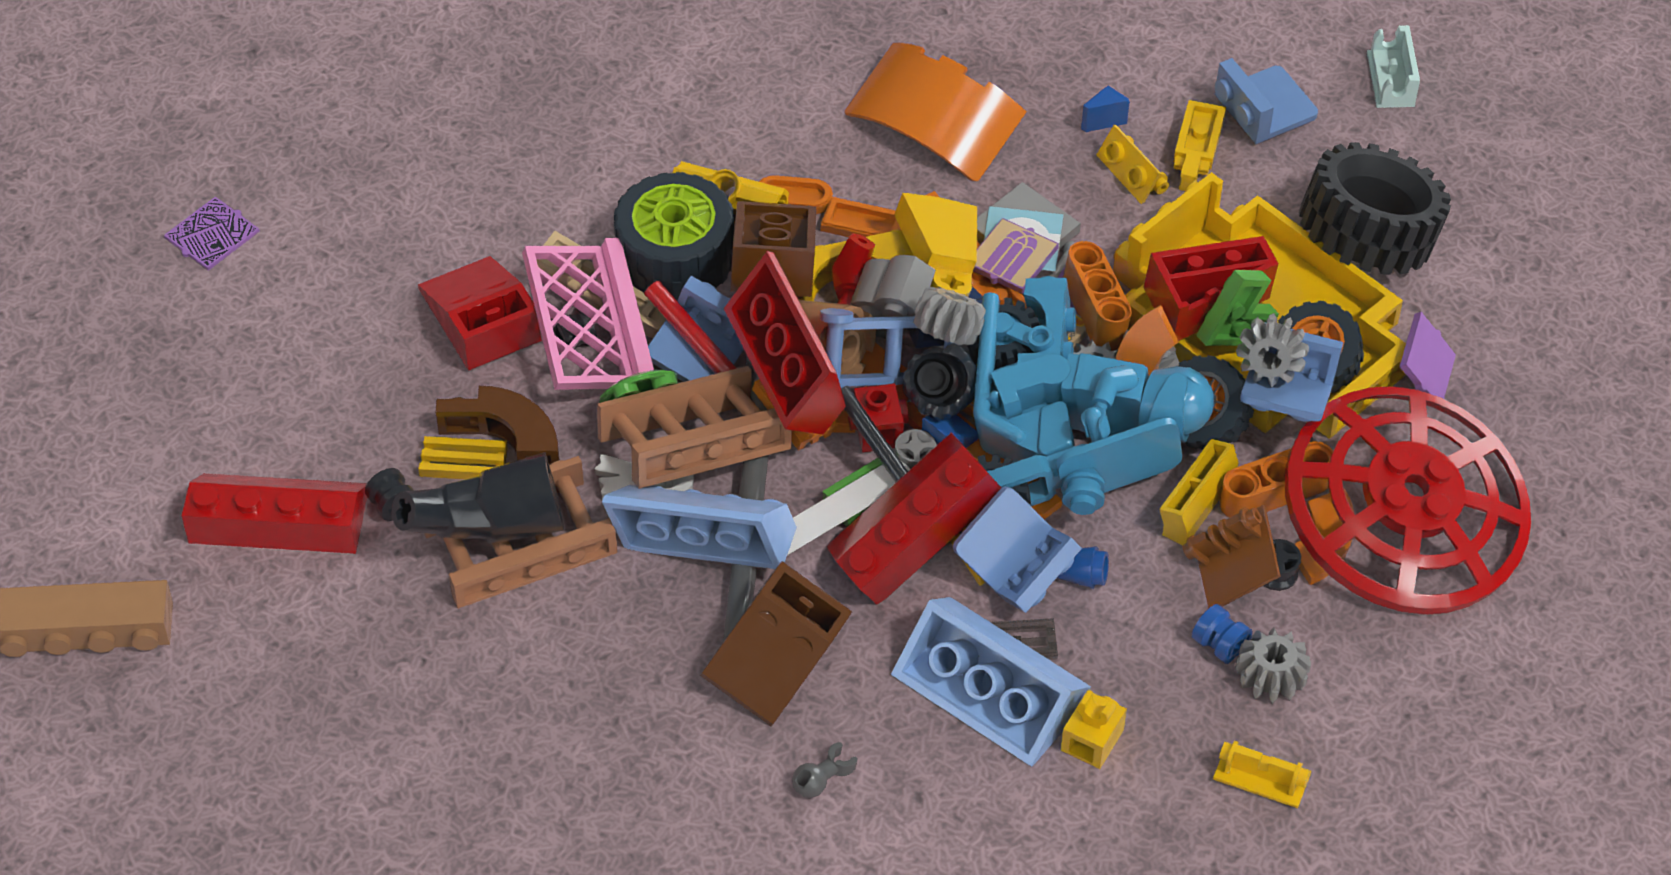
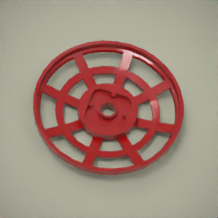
M1370 387L1349 392L1327 403L1321 421H1309L1302 427L1288 454L1284 473L1285 499L1290 519L1299 539L1312 558L1331 578L1352 593L1374 604L1400 612L1415 614L1453 612L1469 607L1490 596L1508 580L1521 562L1528 545L1531 528L1530 499L1523 476L1514 458L1488 427L1463 408L1441 397L1401 387ZM1393 398L1409 401L1410 413L1390 412L1363 419L1349 408L1347 404L1366 399ZM1426 406L1433 407L1457 419L1474 431L1481 439L1471 443L1452 427L1427 417ZM1333 414L1350 428L1336 444L1329 463L1303 461L1305 450L1313 433L1328 416ZM1388 424H1410V441L1390 444L1375 428ZM1428 429L1446 436L1461 449L1446 456L1438 449L1429 446ZM1359 437L1377 453L1368 467L1344 464L1349 448ZM1494 452L1501 461L1514 485L1520 509L1499 501L1496 480L1484 456ZM1473 462L1483 479L1487 496L1465 489V484L1459 470ZM1302 478L1328 479L1331 501L1343 524L1325 538L1316 528L1307 509L1302 489ZM1342 481L1363 483V494L1368 506L1356 515L1354 514L1346 499ZM1405 483L1417 484L1422 489L1424 496L1410 494L1405 487ZM1464 506L1486 513L1480 531L1471 541L1456 521ZM1498 518H1501L1519 526V534L1511 554L1503 565L1491 575L1478 552L1490 539L1497 525ZM1380 521L1390 530L1403 535L1402 550L1383 542L1367 528ZM1444 532L1456 549L1443 554L1423 555L1420 554L1421 538L1434 537ZM1353 538H1356L1374 554L1400 565L1396 589L1382 585L1361 574L1346 563L1336 551ZM1464 562L1477 583L1468 589L1449 594L1426 595L1414 593L1417 569H1444Z

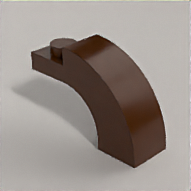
M479 385L478 398L465 399L455 397L452 399H436L435 413L439 435H491L507 441L517 453V460L543 452L546 453L549 465L560 460L556 431L549 417L537 404L519 393L500 387Z

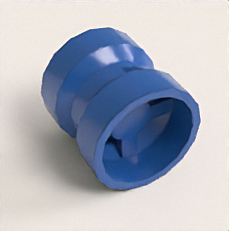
M1215 604L1199 618L1192 631V638L1202 646H1210L1214 649V654L1225 664H1229L1239 655L1240 646L1244 640H1251L1253 631L1243 622H1234L1230 619V614L1219 604Z

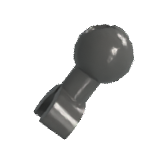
M837 742L829 748L826 760L818 765L805 763L795 770L792 776L793 788L806 798L819 796L826 788L829 778L834 775L847 776L856 769L858 758L852 757L848 761L837 760L834 762V759L841 755L843 746L841 742Z

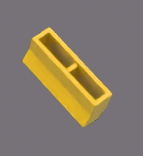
M1214 439L1208 442L1159 509L1164 524L1163 536L1183 546L1187 543V538L1196 533L1221 498L1224 476L1231 469L1238 467L1239 462L1234 444Z

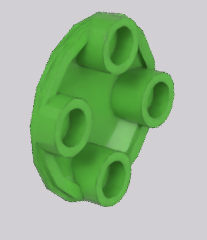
M650 370L632 374L609 387L600 396L599 403L678 384V376L673 371Z

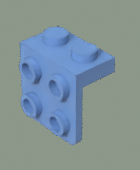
M1233 58L1219 63L1217 81L1215 82V96L1255 144L1314 121L1317 118L1318 108L1283 67L1272 66L1247 76Z
M690 276L677 300L678 303L726 357L735 364L744 348L723 309L730 298L718 292L711 284L701 282L695 277ZM666 320L648 346L652 363L663 370L673 371L677 374L678 379L683 382L713 375V371Z
M1304 332L1305 335L1301 342L1308 344L1309 352L1307 356L1303 357L1306 362L1303 371H1294V378L1289 383L1279 377L1277 384L1271 387L1268 377L1262 376L1261 380L1255 383L1253 380L1255 370H1249L1241 391L1240 400L1259 411L1272 410L1288 414L1292 418L1303 422L1321 421L1333 387L1343 342ZM1270 346L1268 351L1275 354L1277 349Z
M1007 486L1002 487L953 544V551L1007 603L1025 613L1044 598L1046 589L1060 574H1063L1072 566L1074 557L1082 549L1070 536L1052 528L1014 489Z

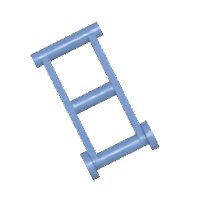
M828 308L820 310V320L828 322L826 353L837 372L841 388L845 386L903 384L902 378L905 372H900L903 328H917L913 323L915 316L853 318L854 313L845 309ZM887 329L883 373L841 374L844 330ZM944 341V348H946L947 345L952 344V342L947 343L946 341Z

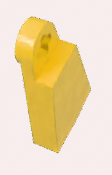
M902 192L894 216L913 255L936 270L930 287L953 290L969 297L972 289V272L977 262V206L941 197Z

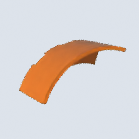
M893 43L845 109V114L889 127L928 148L951 164L969 180L979 181L1027 111L991 82H988L984 87L966 76L965 74L968 71L966 66L944 55L939 60L925 56V50L920 46L907 43Z

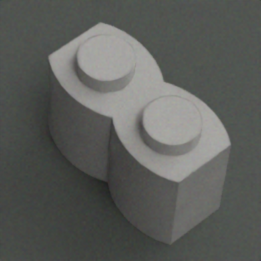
M898 255L890 260H868L864 265L850 305L861 307L864 311L870 313L872 317L915 316L916 313L914 311L918 300L922 297L925 288L930 287L936 270L916 256Z

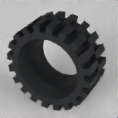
M1359 142L1349 143L1347 149L1342 144L1335 145L1332 151L1327 149L1323 152L1322 157L1318 160L1299 209V217H1302L1300 224L1303 230H1310L1308 237L1313 243L1321 241L1324 243L1321 250L1328 255L1334 252L1341 255L1339 261L1350 265L1351 261L1360 264V270L1370 272L1372 267H1376L1379 269L1380 274L1391 275L1393 268L1399 274L1409 273L1410 268H1413L1415 271L1420 269L1423 263H1427L1450 212V194L1444 192L1446 186L1441 180H1432L1435 174L1428 167L1424 169L1418 168L1417 164L1419 161L1410 156L1406 160L1398 157L1399 151L1389 148L1388 153L1380 151L1379 145L1370 143L1367 149L1362 148Z

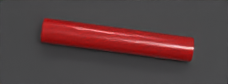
M660 281L654 282L646 289L644 295L714 374L737 369Z

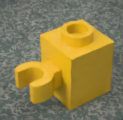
M1088 689L1063 728L1061 751L1101 769L1124 731L1127 708L1120 706L1110 697L1099 696Z

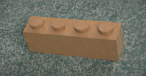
M167 580L0 588V653L9 657H20L26 652L47 651L50 654L63 655L75 649H91L95 652L105 653L113 650L115 647H135L136 649L146 651L155 649L158 645H170L173 600Z

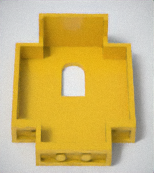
M1212 172L1201 181L1191 183L1184 194L1172 203H1165L1157 214L1145 224H1138L1131 231L1128 240L1121 243L1114 253L1113 272L1119 281L1131 289L1125 295L1132 309L1128 327L1130 329L1141 317L1154 309L1143 288L1151 253L1264 236L1279 264L1271 296L1260 304H1270L1279 313L1277 323L1282 315L1285 316L1289 313V309L1294 306L1299 307L1309 301L1311 303L1326 301L1328 304L1333 305L1335 303L1341 306V309L1344 311L1347 310L1352 315L1353 321H1357L1360 328L1364 347L1363 362L1360 363V371L1357 375H1354L1350 384L1342 386L1335 393L1331 392L1328 402L1349 392L1361 389L1392 387L1406 375L1400 368L1406 343L1389 331L1398 324L1403 300L1354 264L1350 263V265L1340 262L1341 255L1336 252L1331 255L1321 250L1324 244L1322 241L1313 243L1308 237V231L1303 230L1301 226L1258 195L1246 205L1241 204L1236 207L1232 214L1229 215L1220 208L1223 180ZM1197 333L1180 340L1174 346L1179 362L1191 360L1194 356L1207 357V355L1215 356L1219 360L1223 359L1229 362L1245 379L1249 371H1242L1241 364L1244 358L1237 356L1236 350L1238 346H1205L1196 336ZM1366 399L1349 403L1347 406L1359 415L1377 399ZM1252 408L1254 414L1249 422L1266 433L1288 414L1272 410L1259 411ZM1331 414L1321 423L1317 430L1330 439L1346 425Z

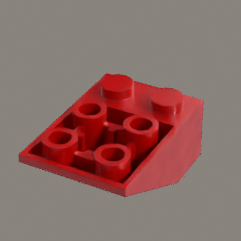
M491 256L418 284V289L468 371L542 341L533 300L523 284Z

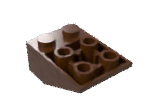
M781 561L700 676L772 727L831 645L852 611Z

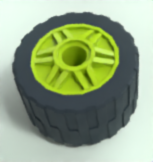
M666 172L653 177H646L639 183L633 184L618 200V206L614 211L615 238H619L623 246L633 287L644 293L651 284L660 281L670 294L678 300L690 276L695 277L701 282L711 284L715 289L727 280L729 272H732L734 215L732 204L728 201V196L718 188V185L695 174Z

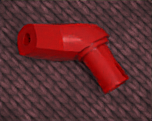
M851 234L848 237L832 267L834 289L839 299L836 304L850 305L864 265L868 260L872 259L875 244L862 235Z

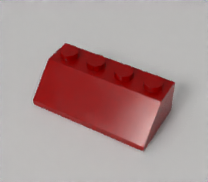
M766 251L723 309L784 429L824 435L846 407L838 375L774 253Z
M951 432L826 547L856 586L875 604H879L887 599L975 519L1002 487Z
M203 473L189 482L181 517L189 544L356 554L367 501L365 494L367 483Z

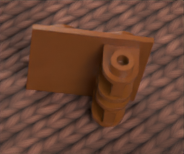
M1264 505L1250 510L1243 508L1233 517L1227 520H1220L1218 526L1215 524L1209 526L1208 534L1202 532L1197 536L1192 535L1188 537L1187 543L1183 545L1185 556L1189 560L1194 558L1198 560L1208 609L1215 604L1223 607L1281 577L1267 511Z

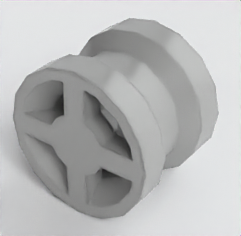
M918 429L907 430L896 439L895 454L912 469L936 447V442L926 431Z

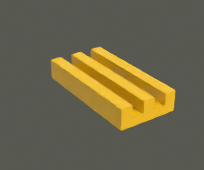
M424 436V449L421 452L422 461L419 463L418 468L419 476L449 479L477 477L482 471L493 467L470 466L471 464L496 465V467L505 464L508 450L507 441ZM431 461H432V462H449V463L467 464V465L437 464V463H431Z

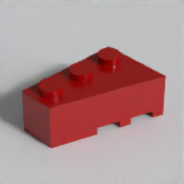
M1264 236L1154 252L1150 255L1143 288L1153 308L1162 306L1178 341L1199 331L1207 312L1215 304L1223 290L1225 281L1234 270L1263 271L1272 280L1259 301L1261 303L1271 296L1279 263Z

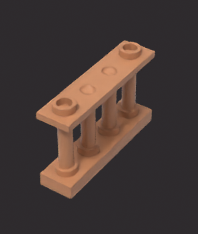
M748 366L597 403L598 439L602 443L623 437L628 442L632 452V481L639 489L791 449L792 430L784 429L774 408L761 411L750 399L752 370ZM737 408L743 416L724 421L717 413ZM700 418L706 426L686 431L680 423ZM662 428L668 436L647 440L642 432Z
M579 456L550 464L556 491L561 494L577 527L576 530L559 536H553L552 533L535 536L537 543L518 550H513L509 540L492 543L498 557L478 564H473L462 539L443 538L457 571L449 573L451 593L457 608L617 553L616 530L610 518L596 523L592 522L576 487L584 484L582 461ZM424 533L426 538L436 535Z

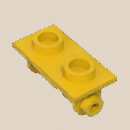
M1113 125L1096 156L1140 204L1146 201L1152 191H1155L1157 194H1163L1169 188L1168 176L1164 172H1160L1135 146L1131 136H1126L1117 125Z
M1234 740L1233 744L1223 743L1219 755L1220 761L1213 780L1298 809L1312 771L1302 768L1303 763L1298 762L1296 765L1273 756L1269 757L1261 752L1240 746L1239 742Z

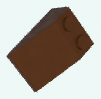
M737 201L730 292H736L766 251L774 253L798 299L812 297L816 206Z

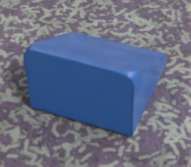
M1108 85L1083 105L1081 130L1091 132L1110 128L1113 125L1127 124L1129 99Z
M957 414L951 419L945 418L940 421L931 418L929 415L922 419V430L928 432L935 439L936 446L951 432L965 448L979 439L977 431Z

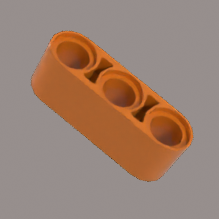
M1076 242L1070 246L1063 275V278H1067L1070 299L1085 325L1090 340L1092 339L1096 346H1103L1109 342L1111 351L1117 350L1129 327L1132 315L1131 306L1103 250L1092 242Z
M1309 442L1303 461L1329 463L1334 450L1323 442ZM1291 448L1228 471L1223 480L1220 499L1221 511L1231 518L1243 508L1250 510L1264 505L1268 512L1287 505L1284 473ZM1302 478L1304 497L1308 498L1327 490L1328 479Z

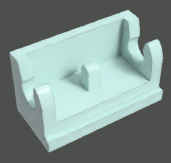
M1409 25L1399 26L1395 32V39L1390 42L1383 41V30L1379 29L1374 34L1371 50H1367L1377 108L1415 107L1420 77Z

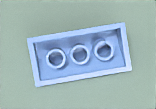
M628 485L604 495L602 504L623 547L645 553L776 569L781 561L785 563L797 528L788 505L774 499L761 501L745 499L733 494L724 496L703 494L692 489L678 491L664 489L657 485L639 489L636 485Z
M951 597L929 600L891 673L892 676L1031 767L1060 736L1082 697L1091 688L1082 680Z

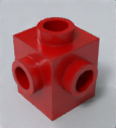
M895 383L854 388L855 397L890 447L894 449L896 439L903 433L904 424H907L909 421L906 400L898 399ZM848 416L850 430L858 431L862 453L873 451Z

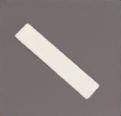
M902 462V464L905 466V468L907 469V471H909L910 468H909L905 463ZM883 464L793 517L797 528L787 555L871 506L895 484V481Z

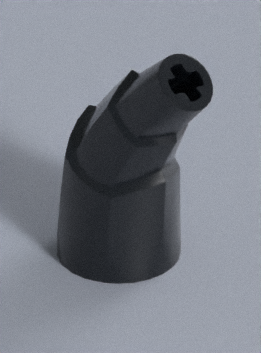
M545 452L484 470L477 477L448 483L439 488L400 492L392 504V519L399 530L436 534L441 538L482 539L487 543H495L564 531L560 503Z

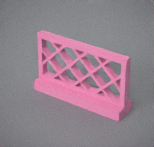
M605 238L601 246H525L522 255L554 390L608 389L616 382L632 374L654 370L623 246L619 238ZM536 259H547L559 267V270L551 277L538 267ZM576 259H592L595 272L588 276L572 263ZM564 272L582 284V287L576 293H573L557 281ZM549 289L568 302L561 311L546 301L545 294ZM587 289L602 299L603 306L599 311L580 298ZM572 306L591 318L584 328L565 315ZM557 323L576 336L569 345L554 335L553 328ZM595 323H598L610 332L612 339L607 345L589 332ZM581 340L600 353L593 362L574 350ZM606 357L619 367L620 375H609L597 365ZM565 358H568L582 368L584 372L581 376H564L561 363Z

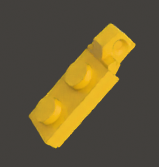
M1188 100L1173 161L1174 169L1182 170L1179 190L1185 191L1191 183L1197 181L1198 174L1208 175L1209 169H1212L1225 119L1226 107Z

